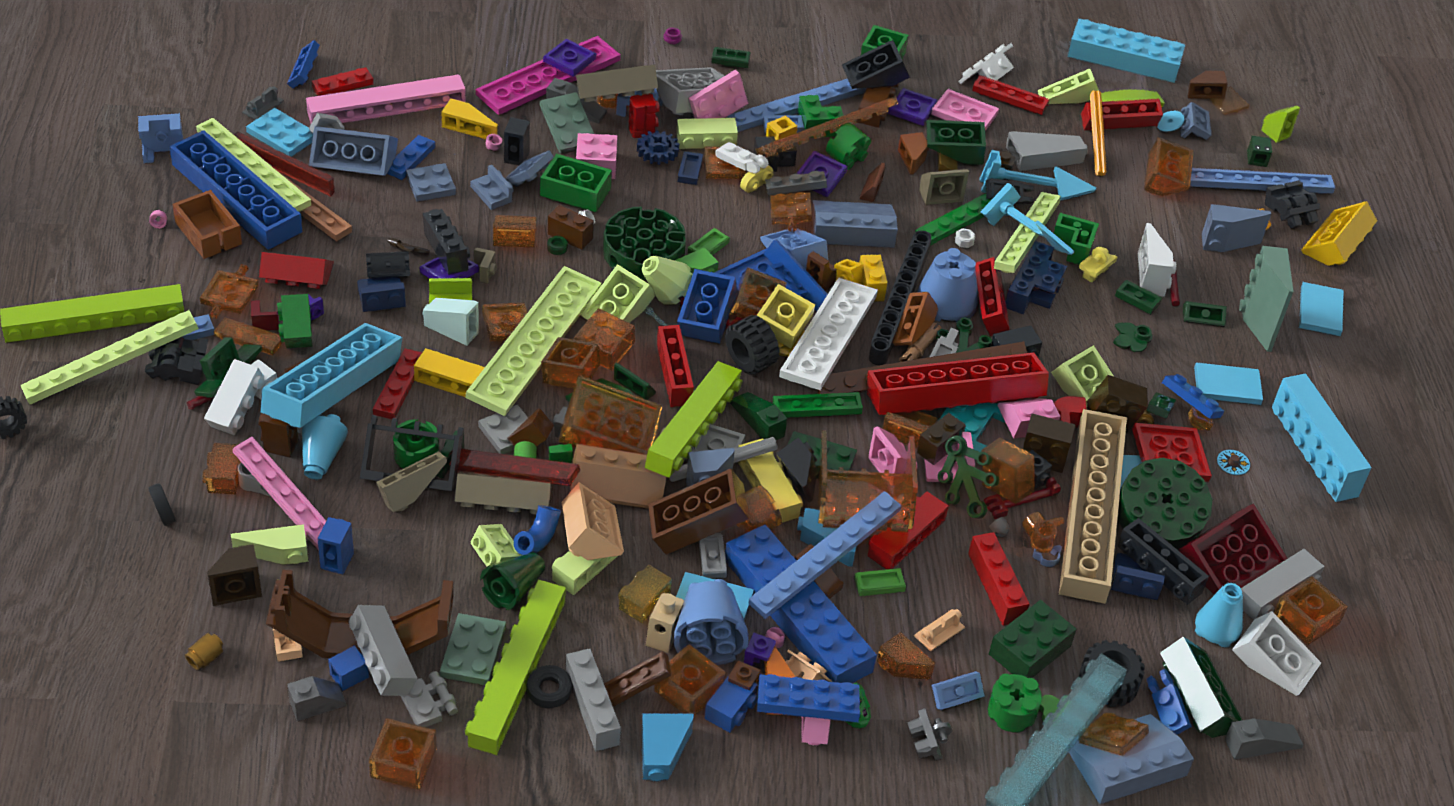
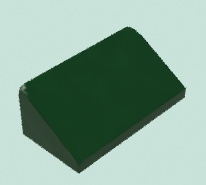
M1186 301L1183 304L1184 322L1225 327L1227 306Z
M617 362L614 364L615 381L645 401L656 394V391L650 384Z

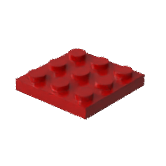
M1145 423L1134 424L1132 430L1141 462L1157 458L1181 461L1196 470L1205 482L1210 481L1212 475L1197 428Z

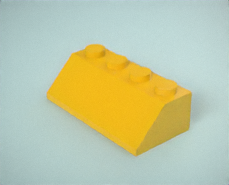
M1368 202L1333 210L1301 249L1302 253L1328 266L1333 264L1342 265L1347 262L1348 257L1356 251V247L1364 241V237L1377 222Z

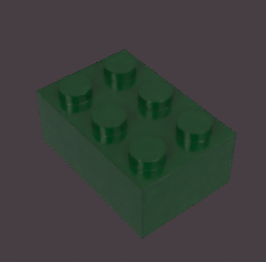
M1040 599L993 636L989 655L1010 673L1033 678L1072 646L1077 628Z

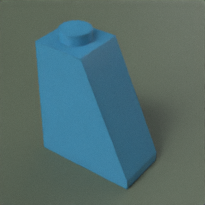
M805 508L804 517L799 516L797 530L801 531L800 540L815 547L849 520L852 515ZM856 547L842 557L839 562L852 567Z
M643 714V780H669L692 734L693 714Z

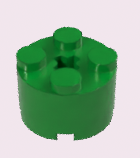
M846 123L835 132L837 136L834 140L830 138L826 146V152L834 160L848 166V170H850L855 162L858 160L862 162L868 156L867 149L872 140L855 125Z
M418 420L405 421L398 425L397 428L414 430L415 421ZM426 421V424L421 423L420 431L437 433V428L432 423ZM395 432L393 435L395 462L404 469L438 451L440 452L439 438Z
M1002 674L993 686L988 703V715L991 720L993 718L999 728L1008 732L1025 731V728L1030 725L1032 726L1036 721L1042 701L1038 682L1033 678H1027L1022 675Z

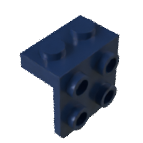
M399 277L368 278L357 281L363 312L406 307L404 283L400 282Z
M1118 553L1115 558L1111 590L1158 600L1165 576L1147 572L1127 554Z

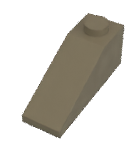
M438 451L376 482L386 506L392 512H400L407 509L408 505L415 502L446 464V457Z

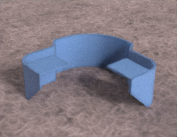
M1053 546L1050 552L1053 555L1059 552L1057 560L1049 561L1043 559L1042 553L1036 551V549H1034L1032 556L1040 561L1041 565L1053 567L1059 563L1062 546Z

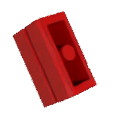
M651 93L630 97L628 128L633 138H641L642 134L648 135V131L655 133V127H658L656 112H659V103Z

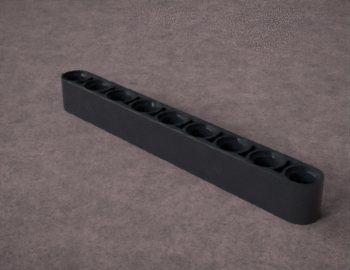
M920 230L914 233L871 341L869 361L874 365L886 364L894 345L893 341L909 294L914 293L929 254L932 236L926 231Z

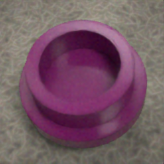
M668 28L664 33V40L669 44H677L682 40V34L677 28Z

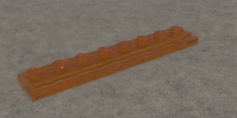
M896 96L759 147L756 149L757 155L765 154L766 157L777 154V149L782 148V151H786L794 147L793 143L798 142L799 145L810 141L809 137L814 136L815 139L826 135L825 131L830 130V133L836 132L841 125L846 123L855 125L857 124V119L861 118L863 122L873 118V113H877V116L888 112L887 108L898 104Z

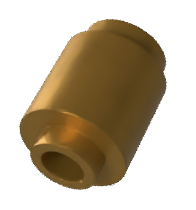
M206 633L188 649L185 658L194 669L205 668L223 653V642L217 635Z

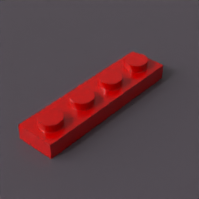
M979 75L972 91L1041 115L1049 103V98Z
M404 348L373 407V415L388 419L396 418L415 381L414 364L423 352Z

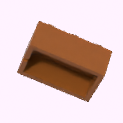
M211 190L172 204L175 223L203 259L221 253V249L226 251L242 244L240 225Z

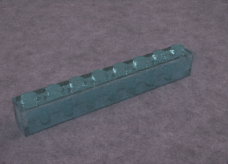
M1102 653L1096 661L1092 659L1085 669V675L1082 678L1077 677L1072 684L1070 694L1068 696L1064 694L1061 697L1055 713L1050 712L1043 722L1044 727L1040 732L1036 730L1032 734L1028 742L1030 744L1026 750L1022 748L1017 753L1014 759L1015 764L1003 771L999 779L1001 780L1000 783L988 790L985 795V799H987L986 806H1028L1124 682L1127 669Z

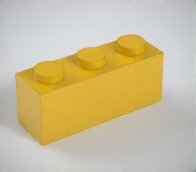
M425 348L414 364V380L465 397L466 391L485 367Z

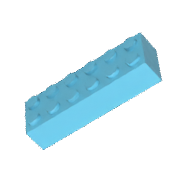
M1078 19L1068 57L1175 83L1185 44L1089 20Z
M1307 374L1283 378L1272 406L1274 414L1278 416L1285 430L1291 435L1295 445L1299 447L1306 461L1309 462L1316 476L1320 478L1335 502L1359 497L1372 467Z

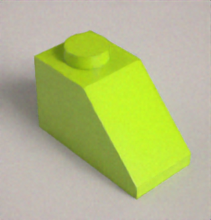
M1300 107L1285 108L1266 115L1261 131L1276 143L1289 138Z

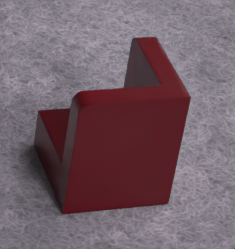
M260 300L251 301L253 331L279 330L278 312H261Z

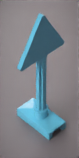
M995 150L991 151L979 179L980 182H984L981 188V192L986 193V180L990 178L1010 179L1057 187L1058 195L1061 196L1060 200L1093 193L1096 190V187L1058 167L1054 168L1055 179L1005 170V168H1001L1000 152Z
M1009 183L981 211L987 217V221L993 226L1004 215L1011 216L1036 234L1045 237L1051 246L1055 247L1056 251L1070 255L1074 253V250L1038 220L1034 222L1014 208L1013 205L1021 196Z

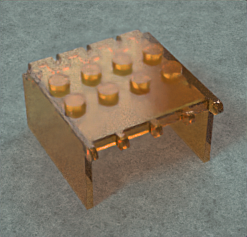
M822 431L818 466V523L823 524V527L839 528L840 525L844 524L885 491L902 505L901 511L876 531H887V528H891L892 532H908V529H912L918 492L914 436H909L904 474L889 473V470H884V473L866 472V468H861V471H846L843 467H839L838 470L827 469V431Z

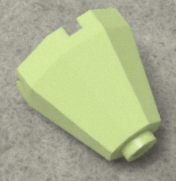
M651 256L644 261L641 269L661 303L677 304L680 301L678 299L680 296H686L693 275L690 272L692 271L687 264L659 256Z

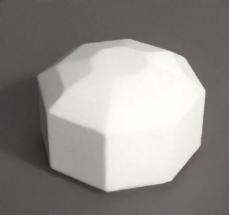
M961 229L956 232L955 243L958 246L969 248L974 245L975 234L971 230Z

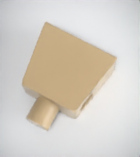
M661 594L649 619L646 646L669 653L674 643V632L684 603L683 599L672 594ZM660 626H664L666 632H660Z

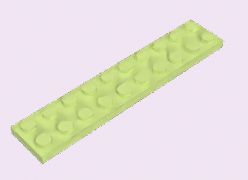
M564 266L469 387L465 398L506 416L583 313L586 305L601 287V282Z

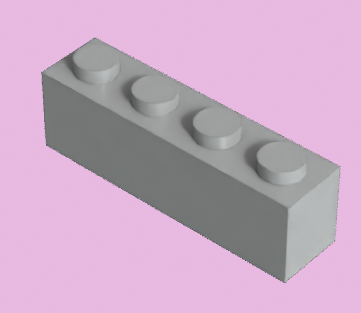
M1302 549L1241 588L1243 611L1254 620L1271 611L1273 612L1279 606L1284 607L1294 596H1301L1306 588L1316 586L1322 579L1321 574L1325 566L1308 551Z
M358 605L350 617L349 626L353 631L357 645L361 649L365 663L372 674L373 681L380 695L408 696L417 680V676L385 606Z
M591 649L566 654V672L571 678L572 690L595 751L620 745L621 727Z

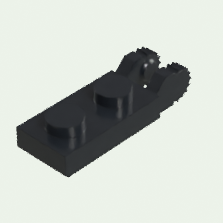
M993 178L986 180V199L992 200L1009 183L1021 196L1016 203H1034V198L1023 196V192L1033 191V186Z

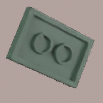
M577 92L540 101L539 105L560 154L577 150L578 133L594 134Z
M458 613L440 669V677L486 685L487 681L491 680L505 633L506 621Z

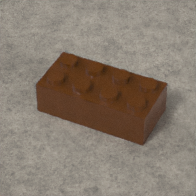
M728 469L648 504L652 539L666 555L749 519L744 484L732 469Z

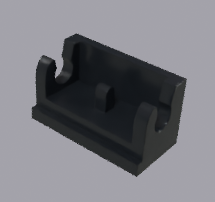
M409 251L366 253L367 278L410 276Z

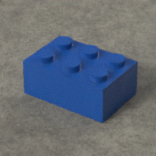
M694 270L677 320L682 336L715 343L721 342L737 293L736 277Z

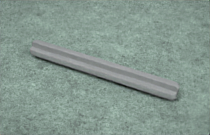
M771 437L735 448L733 463L777 450L778 446L775 438ZM688 463L683 464L679 471L675 470L669 478L671 482L687 477Z

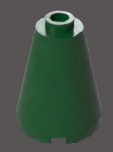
M528 553L489 565L482 570L480 581L483 579L484 587H482V591L488 601L497 608H506L505 610L515 607L545 571L543 558L536 553Z

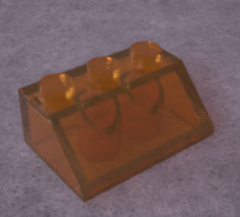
M1158 137L1148 154L1144 190L1159 196L1188 190L1191 182L1194 150Z

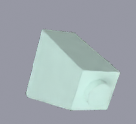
M435 298L423 309L424 326L466 346L479 334V303L477 301Z

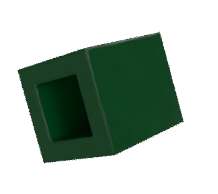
M1251 137L1247 149L1248 165L1268 167L1272 155L1271 138Z

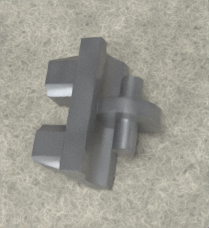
M919 710L920 717L907 722L913 738L926 734L927 738L914 742L919 758L933 755L935 760L941 759L942 755L936 739H940L941 743H946L948 741L947 736L952 732L951 725L937 718L934 720L935 725L931 726L926 710Z

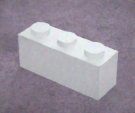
M236 359L233 360L204 417L210 427L232 435L236 434L237 430L243 425L247 410L253 405L257 390L263 385L264 375L260 369Z

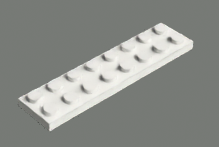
M838 278L782 366L779 377L821 390L877 297L878 290Z

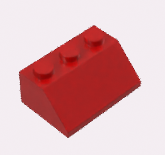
M262 252L259 277L265 278L266 283L278 284V280H285L286 285L299 286V282L308 283L307 287L320 289V285H327L334 261Z

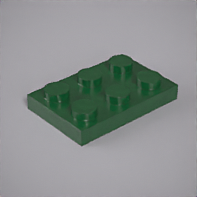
M793 431L788 444L798 437L803 444L808 442L814 451L813 454L817 458L815 462L818 469L817 479L844 487L854 463L857 449Z

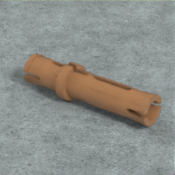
M932 323L930 328L913 345L908 346L905 354L899 358V362L920 359L924 354V350L936 338L937 331L942 329L941 326L938 325L936 329H933L937 323Z

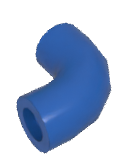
M538 505L537 514L530 530L519 532L514 538L513 545L517 553L525 555L541 551L550 542L556 531L561 510L550 506Z

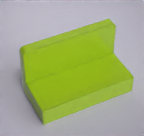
M430 278L429 304L435 298L472 300V279Z

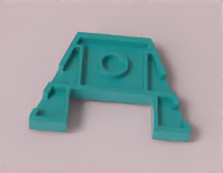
M978 403L973 406L960 405L954 408H946L940 419L950 413L966 424L964 432H971L973 449L978 452L989 453L993 460L996 449L977 441L992 418L1006 423L998 408V404ZM984 455V456L982 457V462H983V463H984V462L986 461V459H987L986 455Z

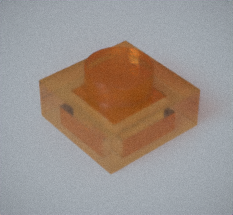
M1194 407L1190 409L1188 417L1191 425L1199 430L1205 429L1210 431L1214 425L1213 420Z

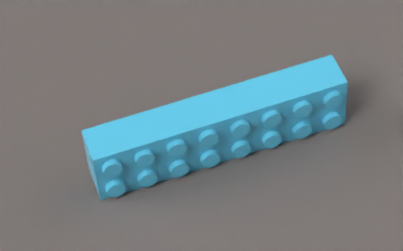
M367 323L362 324L263 387L261 413L269 415L273 419L289 423L293 427L301 428L398 362L401 355L403 337Z

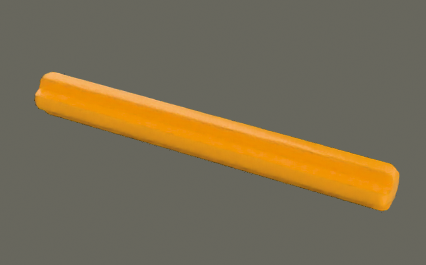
M1094 90L1090 94L1095 174L1096 176H1104L1107 171L1102 97L1100 91Z

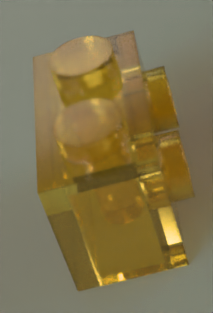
M648 565L643 571L637 572L633 581L628 586L625 585L620 590L618 595L619 609L643 623L653 612L661 594H671L672 578Z

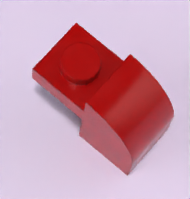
M1066 396L1056 400L1054 405L1060 414L1059 421L1075 424V427L1078 428L1082 411L1086 409V397Z

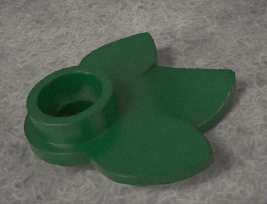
M1127 322L1115 324V328L1119 331L1120 335L1114 339L1113 343L1120 348L1130 347L1133 352H1141L1152 341V330L1146 325L1135 326Z

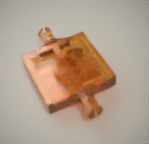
M792 192L770 196L772 224H788V230L792 232L793 227L794 232L797 229L796 224L812 221L810 192H798L796 194Z
M241 264L237 272L218 270L200 297V303L213 307L209 313L212 318L215 317L217 319L222 310L241 314L259 285L258 280L245 276L249 270L247 265Z

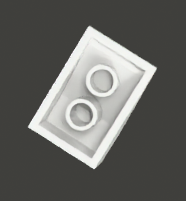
M1146 223L1138 251L1140 287L1164 297L1166 290L1171 287V274H1175L1176 262H1173L1172 251L1151 223Z
M1272 611L1254 619L1232 649L1249 668L1296 696L1302 692L1321 664Z

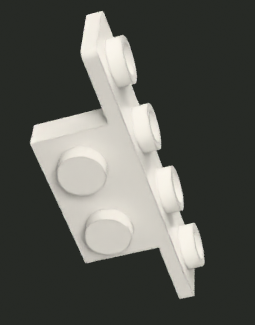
M1012 43L1006 47L1004 44L995 50L996 54L991 52L984 58L985 62L981 59L973 65V70L970 67L963 72L962 75L964 77L959 80V83L962 84L977 72L981 76L997 81L1011 71L1014 67L1004 53L1013 46Z

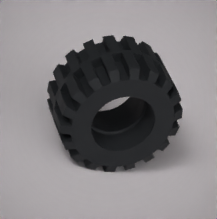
M750 315L727 328L725 334L726 346L733 361L743 372L749 375L756 374L775 364L777 359H779L780 350L775 334L771 327L762 318L760 319L759 316Z
M1104 640L1101 644L1097 642L1093 644V647H1089L1078 675L1079 685L1081 688H1084V694L1086 696L1090 695L1092 701L1095 702L1097 700L1103 706L1106 704H1110V707H1116V704L1124 706L1126 702L1130 703L1133 701L1139 691L1145 673V665L1141 663V656L1136 655V650L1133 648L1129 649L1127 644L1123 643L1121 645L1118 644V641L1114 640L1112 643ZM1105 671H1111L1118 676L1109 675Z

